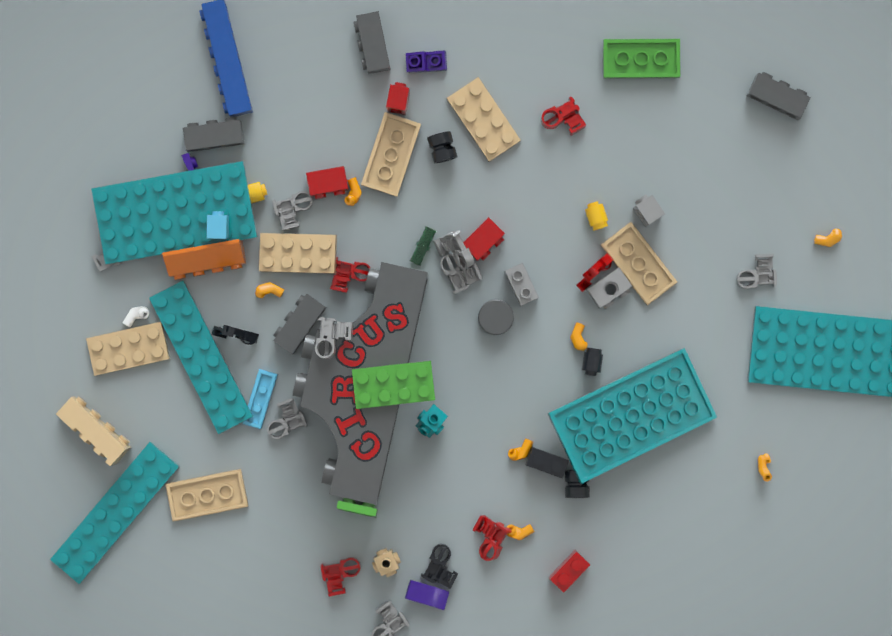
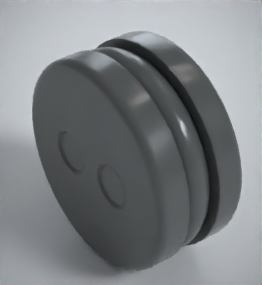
M490 300L481 307L478 321L486 333L501 335L511 328L514 314L512 308L506 302Z

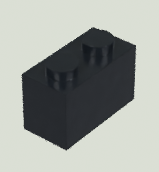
M531 447L525 465L563 479L569 460Z

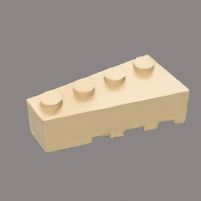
M71 397L56 415L73 431L76 432L78 430L80 438L89 445L92 443L94 451L99 456L106 457L107 460L105 462L109 466L116 465L131 449L130 441L123 435L118 436L114 432L116 429L110 423H104L97 411L94 409L89 410L86 407L87 403L81 397Z

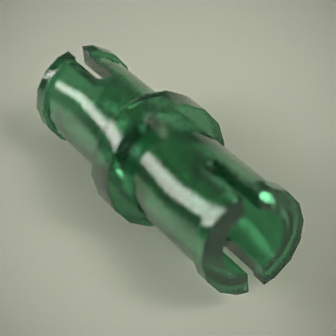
M425 226L419 242L417 241L415 244L417 245L409 261L421 266V262L427 250H430L431 247L429 245L437 231Z

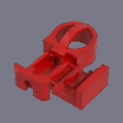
M569 97V101L558 108L553 106L545 110L541 117L542 125L547 129H555L564 121V124H568L570 127L571 136L584 129L586 124L579 114L580 108L578 105H575L573 97ZM546 114H555V116L551 119L544 121V116ZM558 118V120H557V122H556L555 124L549 125L550 123H552L553 121H555V120Z
M606 253L582 274L584 278L576 286L583 292L592 284L590 281L599 272L606 271L612 266L614 259Z
M336 257V275L333 276L330 289L347 293V282L351 279H356L360 282L367 280V278H358L355 272L368 275V271L356 268L361 265L367 268L371 267L361 262L351 264L339 261L338 257Z
M485 515L479 517L473 528L474 532L478 531L481 533L482 531L485 534L484 537H486L479 548L480 557L485 561L497 559L503 548L500 546L505 536L512 532L510 528L504 527L503 523H495ZM493 546L494 555L492 558H489L487 553Z
M349 557L340 560L338 564L324 566L323 563L321 564L322 578L327 583L329 597L346 594L342 581H344L345 577L356 576L361 569V564L356 558ZM349 560H354L357 565L344 567V563ZM358 568V571H356L353 574H349L346 572L347 570H353Z

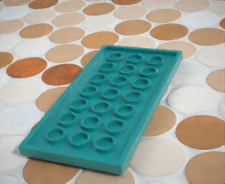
M244 161L91 188L105 265L162 255L163 252L257 237ZM212 211H224V215L229 216V239L207 238V215H212Z
M755 306L748 382L892 397V320Z
M685 348L547 413L580 484L717 418Z

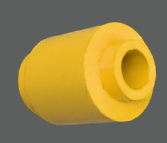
M259 181L248 185L251 204L265 200V196L268 195L265 184L261 185Z
M596 201L588 204L585 213L590 227H593L594 231L607 227L608 218L603 203L599 204Z

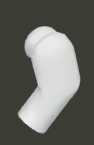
M144 306L131 308L122 323L131 328L136 319H146L149 317L148 308Z

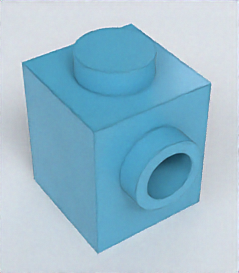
M212 211V215H207V238L229 239V216L224 215V211Z

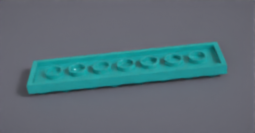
M182 280L151 296L149 299L218 434L253 417L185 282Z
M149 442L50 560L80 584L180 466L152 442Z

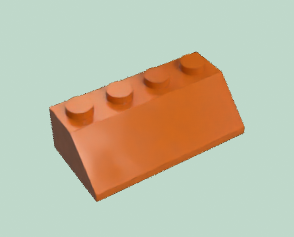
M240 239L162 253L169 277H174V280L184 279L186 274L192 273L193 277L205 275L204 271L212 270V273L223 272V268L231 267V270L243 268L242 264H247L243 241Z

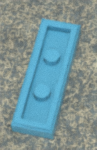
M259 369L248 404L253 417L244 421L243 424L262 429L278 374Z

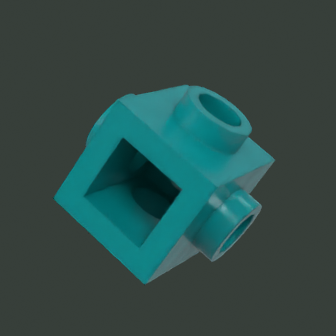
M433 404L427 412L423 410L417 417L419 422L415 427L418 428L422 435L430 438L434 433L438 435L444 428L442 423L447 419L448 415Z

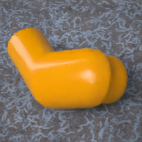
M356 177L347 180L351 190L344 201L350 206H354L362 195Z
M833 229L827 237L816 234L814 244L832 247L841 241L842 232L840 229Z
M267 282L256 287L255 295L258 298H264L265 295L272 293L281 298L284 289L272 282Z
M576 322L570 339L575 349L584 351L588 347L587 342L584 341L581 335L585 325Z
M525 438L521 447L508 451V457L513 461L526 458L534 442Z
M512 524L507 526L512 531L507 535L516 540H522L535 532L531 524L523 528Z

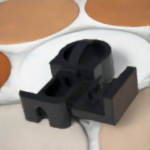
M223 325V328L214 326L212 335L225 339L227 336L233 337L235 335V338L240 339L246 345L257 344L259 334Z
M437 544L433 548L429 557L431 562L425 573H421V577L432 583H436L437 581L434 579H437L438 583L451 589L458 573L448 571V567L445 566L451 557V550L446 544ZM443 546L439 556L436 559L435 550L438 547ZM447 548L448 557L440 561Z

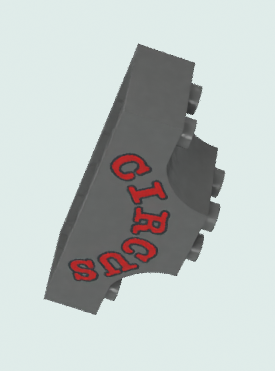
M381 262L380 270L369 268L365 291L374 294L372 304L361 317L352 322V341L340 337L339 340H336V352L332 358L322 359L315 352L316 338H320V329H317L316 336L306 334L301 357L310 359L308 374L297 373L293 396L302 398L300 406L318 414L327 423L335 437L338 457L337 460L331 458L326 460L321 482L331 485L330 495L376 505L379 499L400 404L356 409L352 369L409 363L428 280V272ZM325 342L319 346L321 356H324ZM329 342V354H330V353L332 352V346H331V343Z

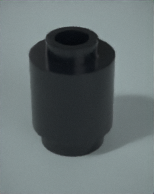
M587 348L586 352H584L582 370L585 371V375L596 376L597 373H601L603 360L601 349Z

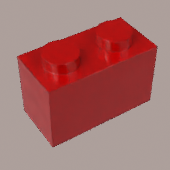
M395 82V85L390 84L386 104L387 112L406 115L410 96V89L406 87V84Z
M344 166L306 173L310 196H315V199L326 198V194L334 193V196L344 195L345 191L349 190Z
M488 217L463 243L466 248H469L470 253L477 261L480 258L484 261L491 254L489 249L494 245L498 247L505 240L503 238L505 233Z
M574 550L549 576V579L564 593L590 566V563Z

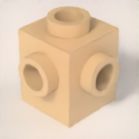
M387 548L377 551V555L373 558L375 562H372L375 572H380L381 576L386 575V577L396 574V570L399 569V563H401L398 553H394L392 549L387 550ZM384 560H388L390 562V565L388 567L383 566L382 563Z

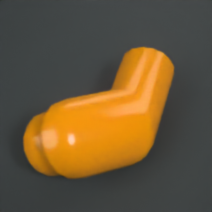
M765 453L757 459L758 472L764 481H770L772 475L766 464H769L771 459Z

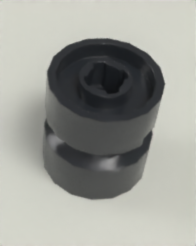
M451 131L427 137L429 147L433 149L431 154L434 164L458 158L455 147L451 145L453 143Z
M565 470V482L568 483L565 486V498H589L590 486L587 485L589 480L580 484L574 470Z

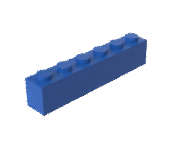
M215 0L201 4L202 10H199L201 20L206 22L207 28L204 29L206 39H210L212 47H209L211 58H215L216 65L213 68L215 76L220 78L221 84H218L220 95H224L225 102L222 103L225 114L228 113L230 117L252 113L253 110L225 0Z

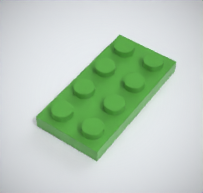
M603 39V78H680V39Z
M431 361L352 369L356 409L435 400Z
M343 498V501L338 500V510L377 518L378 510L374 504L362 502V505H357L355 500Z

